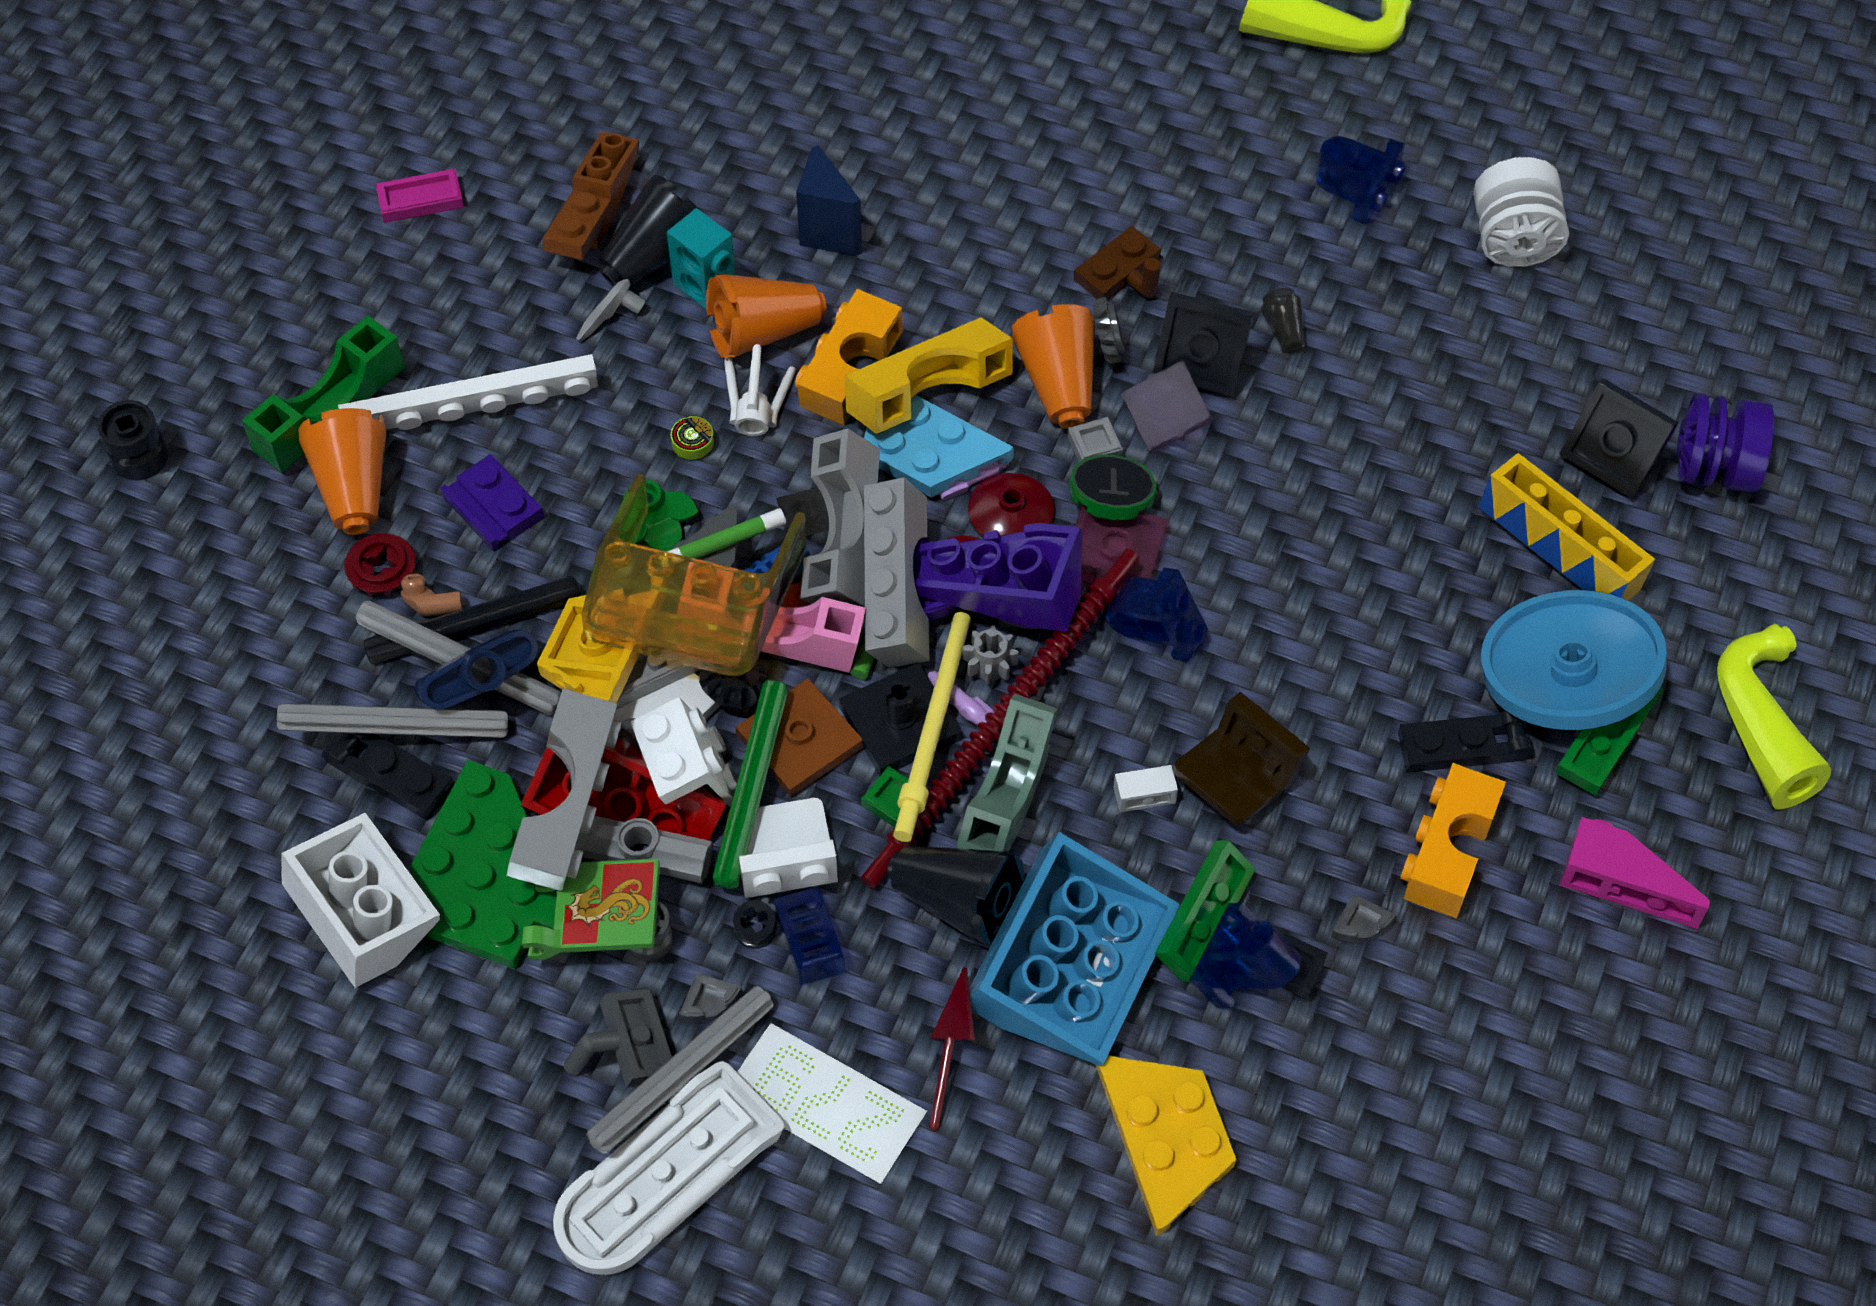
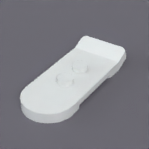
M722 1061L707 1068L675 1093L669 1100V1104L593 1170L582 1174L564 1191L556 1205L553 1217L555 1238L563 1255L577 1268L592 1274L609 1275L630 1268L759 1153L776 1143L785 1126L782 1118L729 1064Z

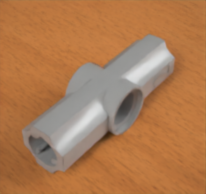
M594 816L589 835L579 833L575 849L584 851L582 857L599 861L659 858L660 874L703 883L704 879L707 878L711 865L713 843L704 839L658 830L651 821L644 818H634L621 822ZM637 844L649 845V847L642 851L630 850Z

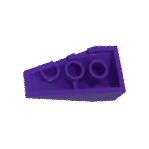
M1036 523L1025 525L1023 532L1000 536L999 531L996 530L985 532L984 539L959 543L955 538L917 544L914 549L913 575L918 596L1021 626L1068 631L1081 596L1082 530L1080 527Z

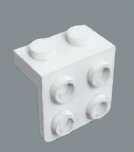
M679 696L630 721L658 797L665 804L708 784L731 808L738 776L729 763H724L721 753L726 751V746L722 736L715 726L709 728L699 708L691 710Z
M809 798L758 808L747 855L739 856L745 898L838 882L834 843L829 837L824 807L820 799Z

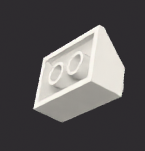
M366 813L281 853L283 887L355 988L397 967L440 920V914Z

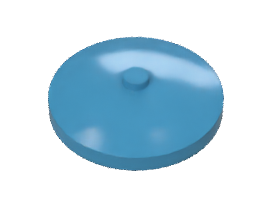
M1566 590L1528 599L1512 607L1499 617L1490 627L1483 641L1481 666L1483 680L1491 697L1513 716L1546 728L1583 730L1618 722L1647 705L1663 684L1667 669V650L1664 635L1656 621L1634 603L1602 592Z

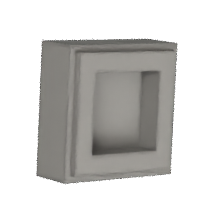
M1108 417L1068 428L1067 437L1078 462L1095 455L1113 454L1122 456L1123 454L1121 444Z

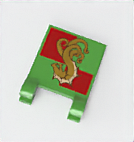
M659 858L581 862L576 879L566 877L563 890H557L554 928L550 929L543 926L523 927L522 946L523 948H529V959L545 960L562 952L654 948L660 876ZM535 884L537 892L556 891L555 889Z

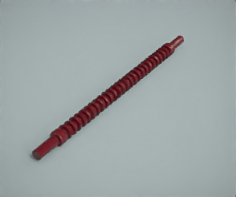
M1129 548L1125 549L1104 577L1096 578L1088 587V593H1084L1081 596L1082 602H1078L1068 631L1054 630L1052 632L1053 639L1048 638L1045 640L1046 648H1039L1037 650L1038 657L1030 659L1031 666H1025L1022 669L1023 675L1015 677L1016 685L1008 686L1007 691L1009 694H1002L1000 696L1001 704L995 703L992 706L994 713H986V723L979 722L977 724L979 732L973 731L970 733L971 742L964 741L962 743L963 751L957 750L954 753L956 760L947 761L946 766L948 770L943 769L939 771L940 780L933 779L931 781L933 789H927L929 794L924 811L918 814L912 839L908 842L897 840L893 835L895 827L886 837L887 845L860 877L868 887L875 889L886 876L889 861L894 853L900 852L907 845L916 846L915 839H922L924 836L922 829L931 828L930 819L937 820L939 818L938 809L945 810L947 808L945 800H953L955 798L953 790L960 791L963 788L961 780L968 781L970 779L969 771L975 772L978 769L977 761L983 762L986 759L984 752H992V742H999V733L1002 731L1012 696L1017 694L1031 699L1030 696H1037L1039 693L1038 687L1046 685L1045 677L1050 678L1053 676L1052 668L1056 669L1061 666L1060 659L1068 657L1067 650H1073L1076 647L1075 641L1082 640V632L1090 630L1089 623H1095L1098 619L1097 614H1102L1105 611L1104 606L1110 605L1117 596L1116 588L1140 560L1135 551Z

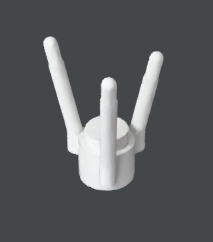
M758 344L753 346L749 390L743 394L740 400L733 359L731 357L724 358L731 407L730 424L735 425L738 432L748 436H761L768 431V427L774 428L777 426L778 412L796 372L795 367L790 366L772 405H770L767 397L758 392L761 364V346Z

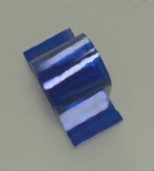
M1331 137L1322 143L1315 176L1316 182L1325 191L1355 203L1352 219L1367 225L1375 211L1381 212L1384 209L1389 198L1390 185H1398L1403 177L1407 165L1406 162L1402 161L1405 144L1390 138L1386 151L1382 152L1347 137Z
M1165 567L1156 580L1141 577L1127 579L1105 615L1108 624L1117 633L1130 639L1173 646L1174 649L1170 653L1173 660L1189 662L1198 645L1203 642L1208 630L1180 571Z
M1242 902L1228 903L1189 981L1218 1009H1231L1235 1002L1231 997L1234 989H1275L1287 984L1300 969L1301 955L1270 922L1260 921Z

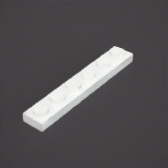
M590 354L341 404L338 407L339 409L359 408L370 410L372 418L376 420L381 415L384 418L386 430L393 428L409 430L420 426L422 422L437 419L454 421L467 413L477 411L487 413L498 412L507 405L521 402L538 404L547 400L548 397L561 394L570 396L581 395L588 392L591 388L598 387L593 355Z

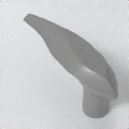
M628 279L618 282L591 312L576 337L578 342H582L603 321L612 317L619 304L636 314L640 312L646 300L628 290L630 287Z

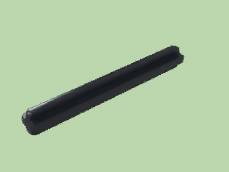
M569 576L425 620L418 624L453 640L566 605L569 598L578 597L581 594L576 579L573 576ZM382 635L373 636L363 641L367 658L372 664L414 652Z

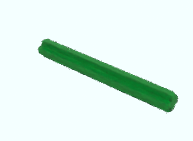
M766 680L762 685L713 873L714 883L720 888L735 889L740 882L741 868L739 856L747 855L788 695L786 684L781 681Z

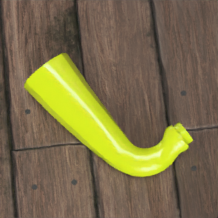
M1248 0L1240 22L1239 31L1338 51L1374 53L1389 48L1402 35L1406 16L1410 11L1412 2L1411 0H1382L1380 6L1382 17L1375 21H1365L1316 0Z
M1776 623L1760 632L1744 635L1732 641L1720 656L1717 675L1721 694L1728 712L1771 804L1775 809H1786L1808 800L1821 791L1831 776V767L1799 732L1753 671V667L1760 661L1782 662L1789 657L1790 652L1796 650V639L1792 631L1787 626L1780 627Z

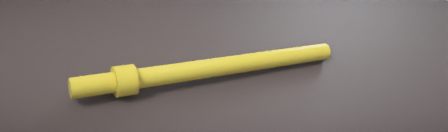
M964 612L954 614L908 783L903 784L897 802L900 812L893 834L899 841L908 842L912 839L918 814L922 813L926 806L929 794L926 784L971 622V617Z

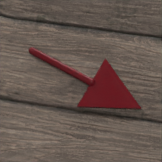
M963 967L930 1037L931 1039L945 1040L929 1125L932 1131L938 1130L940 1125L955 1040H975L968 971L965 967Z

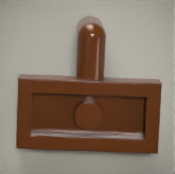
M1131 226L1074 270L1073 280L1096 299L1106 297L1108 300L1127 284L1145 298H1154L1158 293L1161 248Z

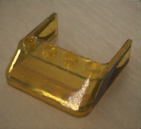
M637 474L595 556L581 615L584 634L588 639L596 643L632 650V652L728 676H738L747 673L754 667L806 551L805 514L796 512L771 569L765 573H752L633 544L648 514L646 479L644 475Z

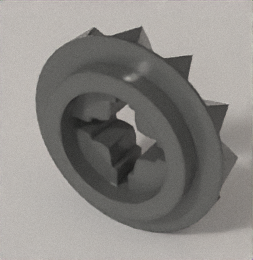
M1106 297L1096 299L1093 304V311L1104 357L1111 364L1121 362L1120 354L1126 351L1114 303L1108 304Z

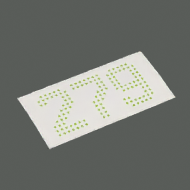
M772 1023L737 1071L753 1090L782 1118L785 1124L784 1129L880 1184L927 1113L923 1108Z

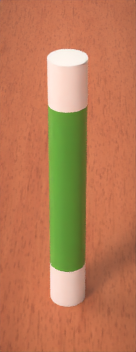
M781 508L775 509L657 555V561L662 572H665L786 525L785 516Z

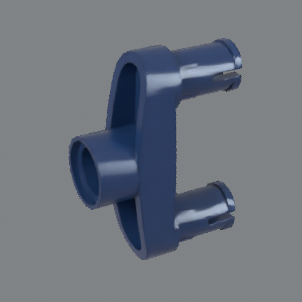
M508 631L464 652L423 678H419L415 683V694L425 705L433 709H444L484 691L495 690L504 680L534 661L538 650L536 639L526 631ZM485 657L490 662L491 674L485 681L478 683L472 677L471 668L477 659Z

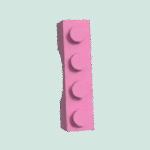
M690 565L679 603L675 630L757 650L768 604L747 594L739 586L734 575ZM821 597L815 603L804 607H779L760 651L850 673L866 608Z

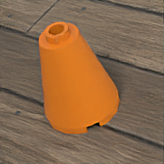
M729 274L714 275L715 277L710 278L708 281L706 311L707 316H714L717 329L710 330V335L715 349L721 358H734L752 351L755 344L763 347L819 325L821 317L826 314L824 294L821 291L818 292L813 284Z
M1076 304L1051 306L1053 313L1040 317L1038 309L1031 311L1017 319L1011 326L1012 340L1049 420L1065 429L1083 424L1084 419L1091 414L1095 320L1087 307Z
M343 408L329 410L321 413L322 421L310 425L309 418L298 428L299 442L334 527L343 530L348 535L363 534L369 531L370 526L374 525L378 520L386 439L384 418L379 415L378 420L373 419L371 411L366 409Z

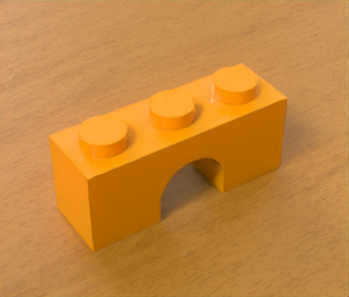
M859 289L855 291L849 302H843L837 311L835 324L829 334H822L816 345L815 356L809 365L804 364L800 368L796 376L795 387L798 390L800 407L845 426L851 416L846 412L845 375L858 370L848 365L847 362L858 356H870L877 360L886 358L903 332L902 307Z
M1452 763L1447 779L1437 777L1429 799V803L1437 805L1433 817L1423 815L1414 840L1423 844L1418 855L1409 853L1400 877L1401 880L1408 882L1403 899L1457 919L1478 858L1457 850L1451 843L1450 838L1458 835H1467L1485 841L1505 787V781Z

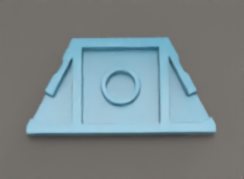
M917 395L911 399L910 420L878 434L866 427L864 439L880 449V470L897 479L906 478L920 492L929 497L949 490L956 481L967 482L980 476L979 469L998 460L1004 465L1011 462L1014 458L1013 446Z

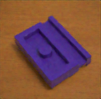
M491 454L456 476L457 481L448 487L446 484L440 487L444 500L493 552L499 548L498 544L506 539L512 540L544 518L542 507Z

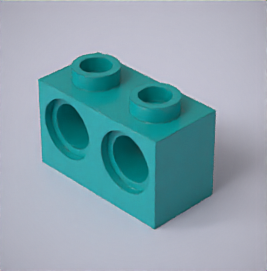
M696 208L667 231L673 285L706 309V291L709 279L715 277L714 275L720 274L736 275L732 234Z

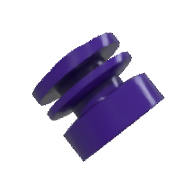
M1694 393L1686 414L1682 419L1678 434L1677 458L1679 481L1681 483L1693 484L1699 473L1702 486L1710 487L1720 468L1722 469L1724 487L1726 489L1756 493L1764 480L1769 462L1774 430L1773 405L1767 402L1741 399L1737 403L1732 416L1728 417L1725 397L1716 396L1710 407L1709 397L1706 394Z

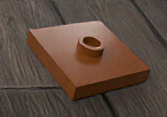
M808 678L788 691L768 772L790 797L863 748V739ZM755 714L735 727L736 735L746 746Z

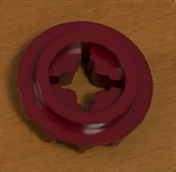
M389 533L373 534L364 537L351 547L345 559V573L355 590L361 589L370 597L375 593L381 592L390 596L393 589L399 586L402 587L401 581L406 575L415 574L416 557L410 544L403 538ZM387 555L390 568H383L381 573L375 576L372 565H380Z

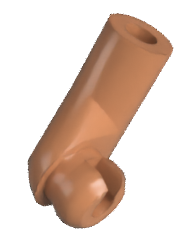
M420 574L406 575L401 581L403 601L422 616H441L463 609L460 591L435 594L430 588L425 586V578Z

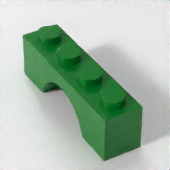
M370 316L364 317L336 341L335 353L328 369L312 388L297 397L288 399L280 398L273 393L242 419L252 451L279 472L285 471L304 454L299 442L298 428L305 420L310 418V425L322 421L321 413L339 409L338 405L369 399L405 368L397 336Z

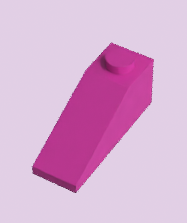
M1581 817L1571 842L1559 885L1698 929L1710 904V900L1628 831L1616 828L1605 820H1591Z

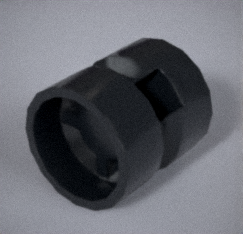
M125 400L116 402L105 409L97 423L98 433L107 450L112 466L118 475L129 480L138 481L148 479L159 473L166 464L168 452L150 408L140 401Z

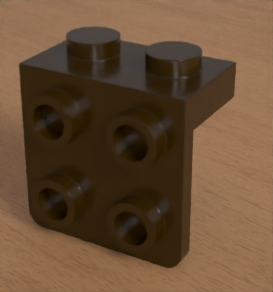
M1239 692L1228 701L1217 730L1175 762L1173 773L1235 825H1243L1295 783L1310 748L1295 734L1291 733L1266 713L1263 708L1255 704L1242 692Z

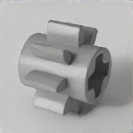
M991 626L990 629L980 633L975 630L972 631V645H964L962 649V660L969 662L968 676L977 675L985 681L986 685L1001 677L1008 680L1009 666L1018 665L1019 651L1012 649L1013 635L1005 636L996 630L995 626Z

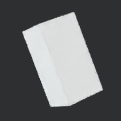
M1172 765L1115 774L1113 788L1119 812L1176 803L1178 788Z

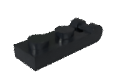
M1503 711L1498 715L1400 724L1398 730L1407 773L1449 769L1452 763L1469 767L1518 762L1529 759L1535 753L1532 739L1525 735L1524 729L1527 727V722L1507 711ZM1495 735H1507V742L1496 743Z
M343 733L336 743L330 742L322 752L323 758L336 769L425 820L430 818L454 786L451 776L377 734ZM357 746L366 750L359 759L350 755Z

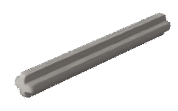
M364 601L356 614V620L359 625L442 665L470 650V648L371 601ZM485 657L477 659L472 665L471 674L474 680L483 682L491 674L490 662ZM517 672L504 680L495 689L547 715L555 713L561 695L560 691L521 672Z
M281 703L277 709V728L281 731L504 738L508 732V715L505 711Z
M759 986L749 990L589 1128L587 1136L592 1147L601 1153H608L765 1016L774 1005L767 990L764 991Z

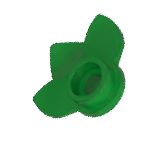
M649 479L635 481L636 486L615 532L627 523L636 504L638 505V510L620 546L622 549L628 550L645 541L651 549L660 553L667 552L682 540L680 522L696 517L698 509L691 497L681 491H664L661 486ZM633 483L629 486L628 490L625 492L624 498H623V503H624V501H625V499H626V497H627V495H628V493H629V491H630V489H631ZM643 501L651 502L649 504H640Z

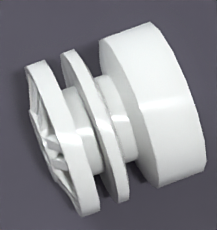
M1516 157L1496 163L1479 176L1475 182L1473 193L1476 212L1479 218L1478 226L1481 233V246L1485 256L1497 264L1509 267H1524L1542 263L1561 251L1567 243L1569 228L1563 206L1564 199L1561 182L1555 167L1547 161L1537 158Z

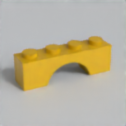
M980 317L845 375L846 412L878 434L910 420L911 399L918 392L926 388L941 384H963L980 389L1012 375V338Z

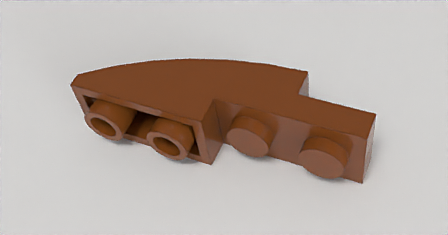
M601 131L572 177L573 191L543 237V251L583 260L590 247L596 249L599 247L628 184L639 149L638 139L625 137L618 133Z

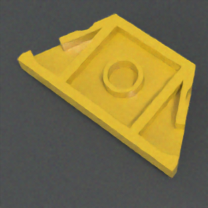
M665 579L651 580V589L626 594L624 586L606 590L594 596L586 613L584 607L587 595L569 598L537 662L540 675L560 689L564 688L617 703L668 594Z
M1107 1056L1103 1065L1095 1064L1155 1234L1156 1236L1162 1235L1189 1206L1192 1207L1214 1182H1219L1235 1166L1236 1157L1202 1070Z

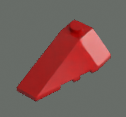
M619 737L614 749L605 747L601 762L609 764L603 789L602 792L592 789L588 803L589 806L597 808L595 816L621 822L634 818H644L651 821L658 830L710 840L725 809L726 802L699 787L665 804L658 797L642 752ZM548 747L521 802L522 806L540 815L558 807L567 798L572 789L571 778L566 765Z

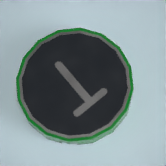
M1113 454L1095 455L1083 459L1074 466L1070 477L1069 491L1072 500L1077 505L1080 501L1083 505L1087 506L1086 512L1096 517L1109 520H1128L1137 517L1139 511L1144 509L1148 511L1152 507L1157 484L1154 475L1144 465L1131 458Z

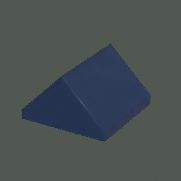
M818 145L810 151L796 191L799 245L857 256L862 253L861 200Z

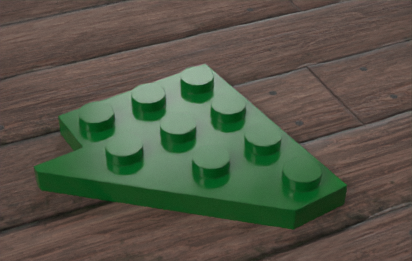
M467 760L408 872L440 914V920L425 935L426 937L516 969L526 949L522 946L523 927L543 926L550 929L554 928L557 890L537 892L534 883L507 876L509 861L523 817L527 816L512 779L505 772Z

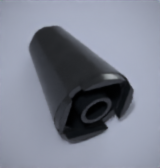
M654 174L646 182L599 258L603 266L599 271L612 286L628 279L631 287L670 263L667 231L697 208L688 197L683 201L678 195L674 194L673 192L677 187L660 175Z
M907 845L891 857L887 868V876L891 879L892 888L975 941L991 945L989 939L994 941L1016 898L1012 896L1015 882L1023 884L1024 870L1023 862L1019 855L1008 851Z

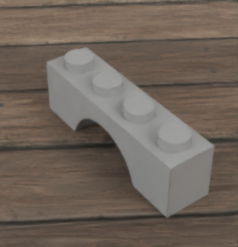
M849 428L816 437L813 441L810 478L817 485L824 498L829 518V533L826 545L819 554L804 557L800 599L809 604H813L821 597L865 607L864 486L878 483L880 449Z
M904 477L864 486L865 651L888 668L929 661V619L920 604L913 575L915 546L921 538L927 537V497Z
M562 688L546 747L557 754L566 765L570 774L572 789L567 798L552 811L538 816L523 817L509 861L507 876L559 891L563 890L566 877L576 879L584 852L575 849L579 833L589 835L597 809L588 805L592 789L602 792L609 764L602 763L601 759L605 747L615 748L622 724L620 721L613 720L617 703Z

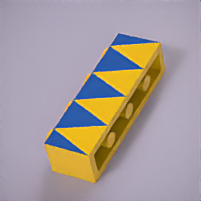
M1517 453L1490 475L1478 507L1582 590L1607 593L1627 601L1641 590L1655 558L1525 457Z

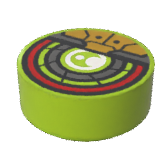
M690 416L682 418L671 429L672 448L678 456L684 459L696 460L703 458L713 449V428L707 420L701 417Z

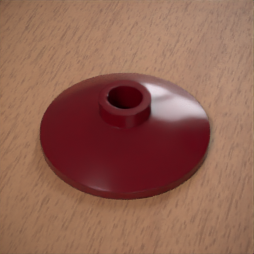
M1003 473L989 477L974 489L968 503V517L973 529L984 539L985 532L998 530L1001 536L1023 532L1025 525L1036 523L1052 524L1054 519V502L1047 488L1036 479L1019 473ZM1006 501H1016L1017 503L1009 504Z

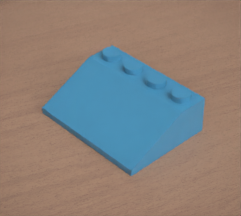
M1058 832L1040 849L969 988L972 1012L1003 1030L1093 1064L1103 1065L1156 956L1154 953L1180 904L1061 832ZM1101 952L1103 955L1097 970H1095L1091 966L1096 953ZM1105 957L1109 961V967L1103 962ZM1086 980L1093 982L1101 981L1103 984L1101 987H1098Z

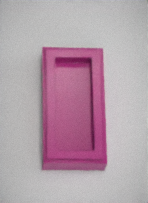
M455 168L376 183L384 223L464 208Z

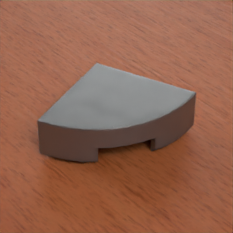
M1353 893L1332 931L1331 938L1347 943L1371 941L1384 934L1391 927L1396 914Z
M696 973L679 1013L680 1021L699 1024L716 1020L741 998L742 988Z

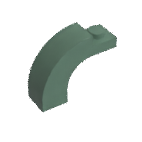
M1017 694L1012 696L987 776L979 792L967 806L956 845L957 848L1009 851L1019 833L1038 787L1051 747L1049 740L1058 708Z

